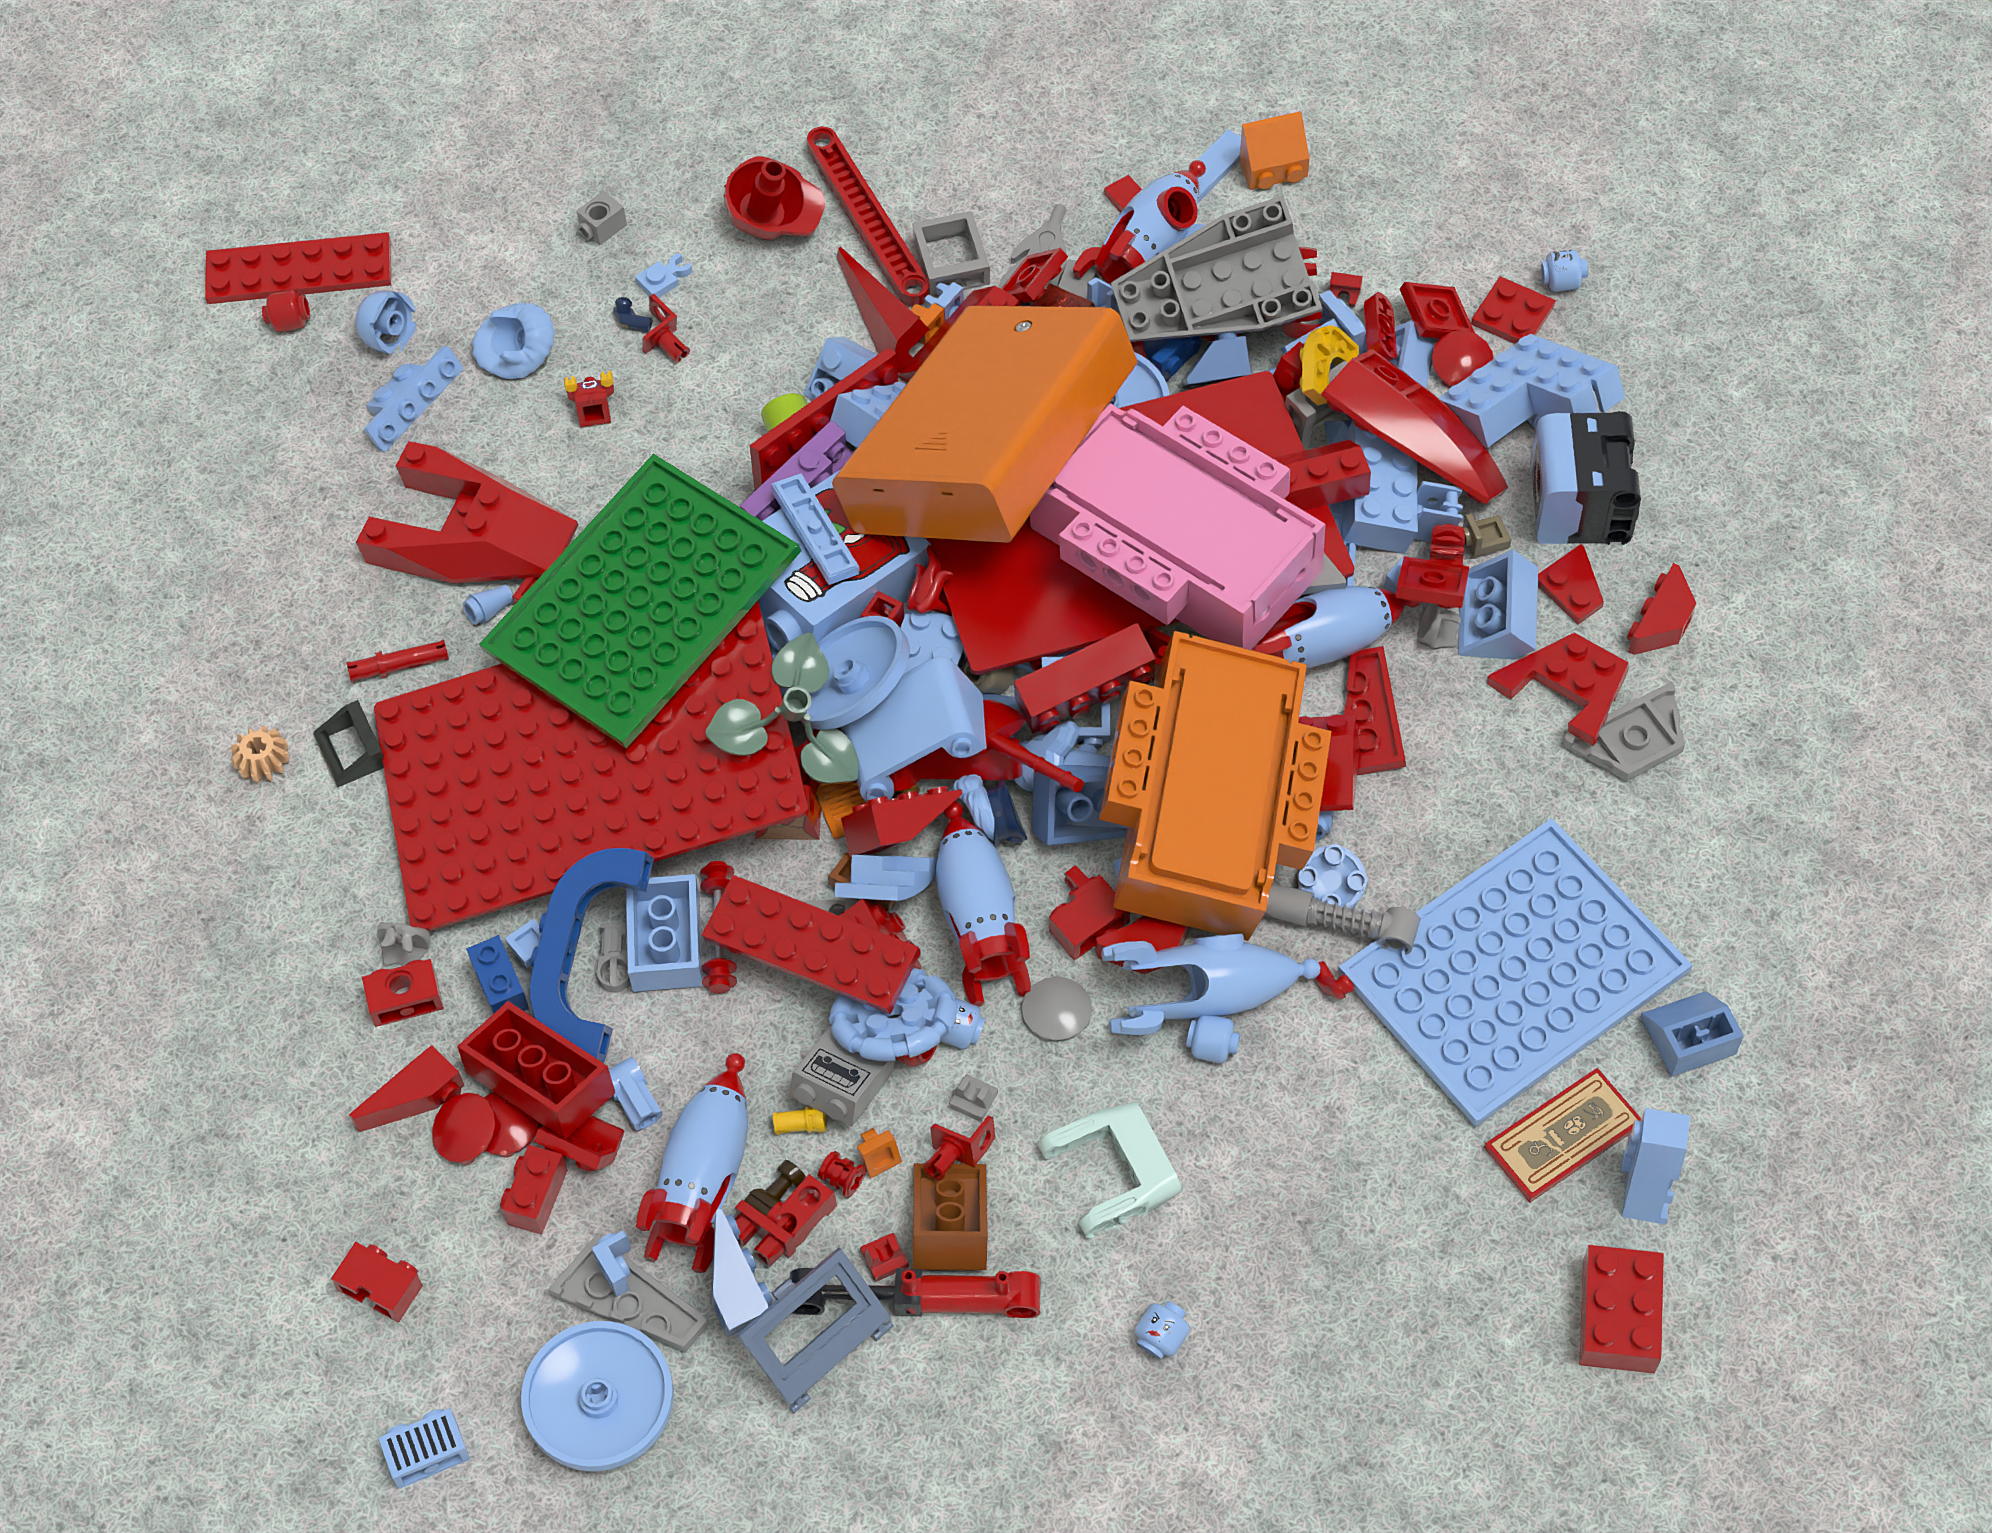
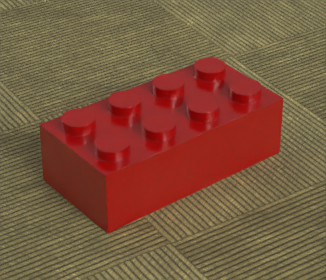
M1138 623L1015 680L1014 697L1022 714L1027 718L1026 722L1032 734L1041 731L1042 734L1047 733L1060 725L1059 721L1069 716L1072 719H1076L1090 711L1089 707L1102 702L1104 705L1115 701L1121 696L1120 692L1126 690L1130 680L1149 684L1151 682L1150 678L1154 676L1156 658Z
M509 1001L457 1046L465 1072L563 1139L569 1137L616 1093L609 1068L606 1064Z

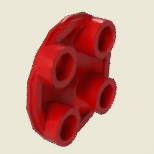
M1466 330L1452 331L1442 336L1432 351L1433 368L1443 384L1448 388L1459 384L1472 375L1475 370L1482 368L1494 359L1493 351L1487 341L1478 334Z
M495 1092L489 1093L484 1097L491 1104L495 1111V1118L499 1120L501 1126L500 1132L492 1139L485 1150L486 1152L508 1158L521 1151L533 1141L541 1123Z
M463 1093L453 1096L442 1105L435 1116L432 1127L433 1144L442 1157L451 1162L469 1165L486 1150L501 1128L500 1122L495 1118V1111L489 1101L479 1094Z

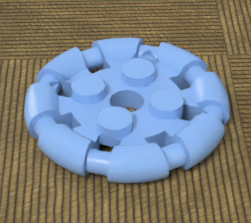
M913 968L891 1014L863 1003H857V1001L839 994L831 1007L829 1022L832 1025L831 1031L836 1041L850 1053L858 1052L862 1058L869 1060L895 1061V1057L909 1055L911 1058L939 1044L940 1037L948 1035L953 1028L958 1006L954 1002L955 995L945 981L936 975L926 976L924 970ZM891 1015H900L897 1018H887Z

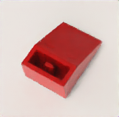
M947 786L929 789L927 793L919 795L917 791L897 795V798L888 800L887 796L868 800L866 804L852 807L853 813L841 818L850 858H852V855L880 853L912 840L962 795V790L948 791Z

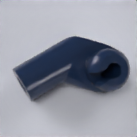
M617 298L613 313L619 324L625 329L650 332L653 323L652 317L636 315L631 308L632 301L629 298Z

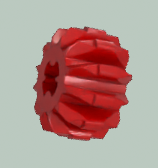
M1454 524L1435 525L1432 529L1429 560L1463 565L1465 531L1463 527L1454 526Z

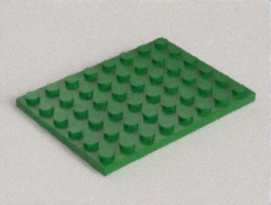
M653 453L479 645L485 653L627 748L800 554L801 548L795 541Z

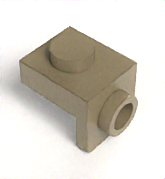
M1472 513L1464 516V546L1469 547L1473 557L1510 548L1512 540L1500 515L1475 521Z

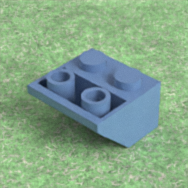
M1707 991L1643 1012L1640 1016L1671 1077L1736 1055L1744 1037L1728 1005Z

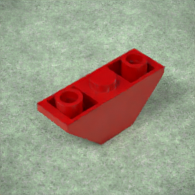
M1675 563L1672 564L1667 574H1660L1654 587V591L1657 592L1655 597H1648L1640 612V615L1643 616L1641 622L1634 621L1626 639L1631 641L1628 652L1633 655L1679 644L1692 620L1697 603L1680 566Z
M1142 916L1131 925L1121 929L1112 928L1103 932L1096 938L1095 953L1098 959L1103 960L1101 955L1103 948L1124 942L1146 941L1151 943L1156 951L1183 946L1191 927ZM1113 960L1107 962L1123 967L1125 961ZM1163 967L1137 969L1132 971L1145 975Z

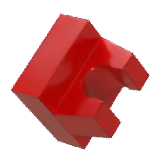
M1332 272L1330 291L1337 299L1342 293L1348 294L1350 297L1349 306L1355 307L1361 293L1363 276Z
M894 1232L860 1247L875 1282L895 1274L896 1269L909 1268V1263Z

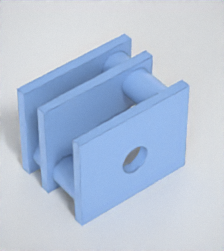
M1427 481L1422 482L1417 491L1418 532L1414 539L1431 542L1432 529L1435 525H1459L1463 518V515L1459 514L1462 510V505L1458 504V497L1462 493L1461 488ZM1430 498H1437L1438 500H1436V501H1430V500H1428V499H1430Z

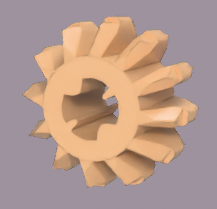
M262 725L258 731H254L249 727L248 734L246 736L237 734L238 743L231 745V753L233 755L231 761L234 768L239 771L241 777L245 780L252 777L253 781L257 784L261 780L262 775H265L272 782V772L275 771L283 774L284 768L282 764L289 763V746L286 739H283L280 732L275 728L268 731V728Z

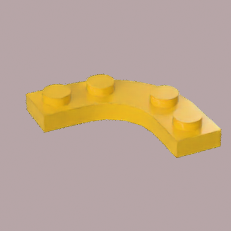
M1329 325L1313 330L1308 335L1304 348L1300 350L1302 362L1300 388L1302 393L1317 406L1326 404L1328 401L1321 394L1329 385L1331 362L1334 366H1337L1344 361L1348 363L1352 358L1359 355V346L1340 328Z

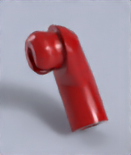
M1325 961L1318 962L1320 973L1315 980L1321 990L1326 995L1339 1000L1346 998V994L1354 990V985L1349 977L1341 975L1336 980Z

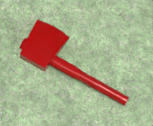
M991 699L983 701L986 749L976 754L981 756L994 749L1010 759L1032 768L1034 772L1041 773L1058 782L1062 787H1067L1076 793L1082 790L1084 786L1082 779L1008 739L1027 721L1024 715L1001 702Z

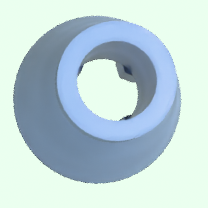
M505 584L498 588L470 594L468 599L463 601V609L472 624L476 625L480 622L485 624L504 607L514 602L513 594Z

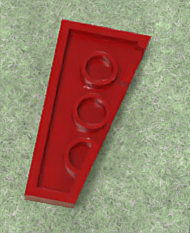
M1384 646L1360 650L1350 655L1347 700L1344 715H1356L1360 744L1357 775L1407 767Z

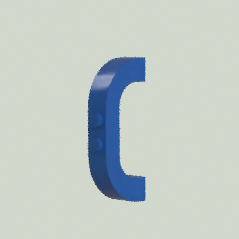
M611 848L594 852L576 862L565 872L552 893L547 913L544 912L541 916L539 932L542 934L539 946L533 949L531 955L533 971L530 981V999L536 1020L603 1063L607 1056L613 1028L605 1024L580 1019L570 1007L567 987L585 912L590 902L598 894L611 888L623 887L644 892L647 890L654 858L647 852L628 848Z

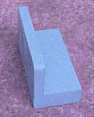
M1410 320L1395 327L1397 357L1390 362L1427 388L1435 341L1433 338L1420 337L1414 322Z

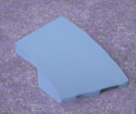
M852 855L851 883H835L834 897L894 901L911 898L923 891L936 877L938 857Z

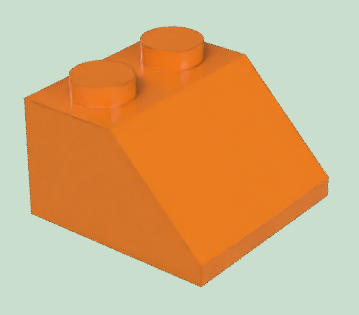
M1300 111L1242 124L1239 163L1250 190L1256 188L1268 189L1274 184L1287 181L1295 183L1308 177L1310 158Z

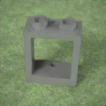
M972 211L912 223L913 241L922 271L929 281L930 296H938L936 294V286L939 283L950 286L955 282L962 286L963 290L990 285V266ZM968 234L976 260L938 268L933 267L926 242Z

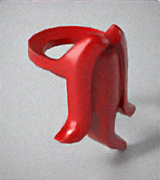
M929 544L926 548L929 557L926 570L921 564H915L917 575L908 595L907 608L909 611L916 609L920 614L933 610L949 615L950 608L942 603L938 597L944 582L954 577V574L946 570L940 571L941 562Z

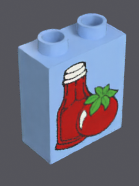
M839 471L811 488L857 562L859 566L858 575L828 585L783 509L781 508L763 520L767 525L798 543L801 548L800 554L759 599L767 637L779 651L791 640L809 632L813 633L818 643L836 628L861 618L860 615L877 591L902 603L906 602L917 575L915 564H921L925 570L928 566L929 557L926 548L930 543L923 537L859 534L852 529L832 485V481ZM885 604L886 607H888L890 610H893L890 606Z

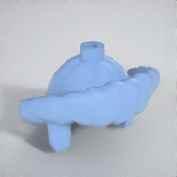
M521 302L494 310L490 317L485 319L481 327L477 329L472 340L473 357L477 360V364L489 373L496 374L504 379H522L527 377L530 373L536 371L538 366L542 365L545 358L549 356L555 336L551 317L542 307L533 303L526 304Z

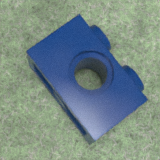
M499 935L466 948L472 967L493 1014L508 1001L523 1011L529 1010L524 991Z

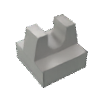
M966 1074L950 1101V1108L982 1122L998 1094V1088Z

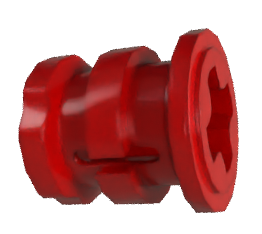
M836 1151L830 1152L822 1162L818 1171V1179L823 1182L830 1181V1186L837 1190L842 1188L843 1196L849 1198L857 1191L864 1180L866 1166L860 1164L855 1167L852 1160L848 1158L841 1159L840 1153Z

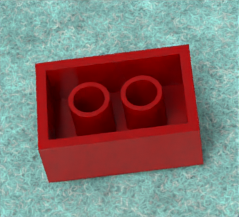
M1588 1245L1583 1259L1579 1365L1655 1374L1662 1354L1664 1253Z

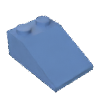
M1056 765L1065 771H1070L1072 775L1084 781L1082 790L1077 793L1067 787L1060 786L1058 782L1041 773L1034 772L1032 833L1046 845L1126 837L1127 826L1099 820L1109 767Z

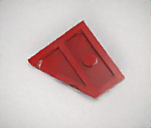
M1582 544L1538 573V587L1578 625L1603 608L1604 601L1585 547Z

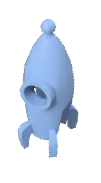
M1243 933L1194 938V944L1171 947L1156 951L1153 945L1146 941L1124 942L1103 948L1101 954L1103 961H1125L1123 970L1180 965L1189 973L1191 981L1190 990L1184 999L1174 1002L1127 1007L1130 1016L1109 1020V1028L1112 1033L1129 1035L1156 1033L1162 1027L1164 1019L1187 1020L1213 1015L1222 1017L1251 1010L1277 997L1291 987L1300 976L1303 975L1307 979H1314L1320 973V965L1315 959L1308 958L1302 964H1298L1287 955L1273 949L1244 942Z

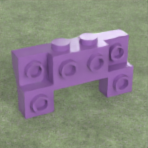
M831 420L740 504V508L763 521L781 509L780 504L771 491V483L801 473L810 488H813L839 471L853 454L846 446V432Z

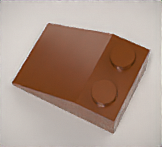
M914 1163L913 1269L987 1270L986 1164H976L975 1167L967 1164H953L942 1180H936V1175L939 1172L935 1174L934 1178H931L924 1171L923 1166L925 1163Z

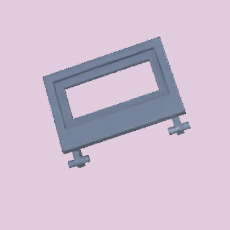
M837 1248L799 1282L795 1284L788 1278L771 1292L776 1301L736 1336L786 1403L789 1405L794 1403L790 1410L795 1413L811 1399L808 1393L804 1394L809 1388L874 1331L876 1332L872 1336L877 1341L894 1325L891 1321L886 1322L891 1316L843 1250ZM836 1276L855 1301V1304L783 1365L763 1337L830 1279Z

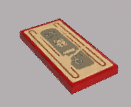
M1596 1068L1486 1142L1484 1149L1529 1203H1531L1632 1133L1634 1120L1641 1121V1117L1604 1074Z

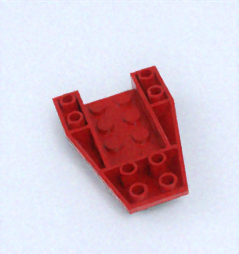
M1373 349L1352 358L1323 390L1321 396L1328 400L1327 404L1333 410L1339 413L1344 412L1354 419L1353 423L1356 427L1365 432L1370 431L1447 481L1463 489L1474 501L1488 504L1508 489V485L1495 461L1471 429L1433 393Z

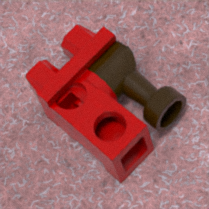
M786 1159L776 1169L778 1178L765 1190L761 1188L753 1189L745 1200L742 1199L735 1206L737 1213L735 1221L741 1233L738 1235V1244L745 1246L755 1234L758 1235L762 1240L754 1248V1252L768 1266H771L782 1255L790 1258L795 1253L796 1247L805 1241L811 1230L825 1215L829 1216L837 1207L833 1190L810 1174L806 1177L798 1166ZM789 1187L794 1188V1192L785 1202H782L781 1198Z

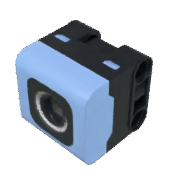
M1623 411L1612 413H1553L1539 418L1536 425L1530 465L1537 540L1540 544L1605 543L1611 545L1610 542H1621V545H1625L1631 541L1636 520H1638L1641 494L1638 472L1631 468L1635 440L1632 416L1629 413Z

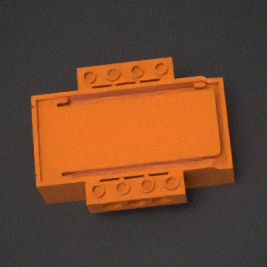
M1174 631L1156 670L1153 686L1130 680L1120 704L1099 820L1127 826L1113 908L1221 935L1243 933L1244 940L1249 941L1266 913L1276 864L1303 870L1314 852L1331 731L1298 723L1307 664L1296 661L1288 663V659L1197 636L1189 638V634Z

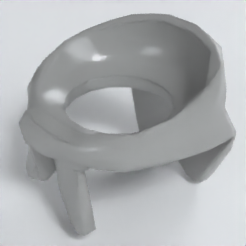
M1429 603L1422 613L1417 637L1419 641L1428 644L1434 649L1456 647L1459 645V642L1455 635L1459 631L1461 618L1454 611Z
M381 922L378 925L377 937L382 947L384 966L396 963L405 966L410 961L420 960L429 949L430 933L426 929L412 927L404 923L390 924Z

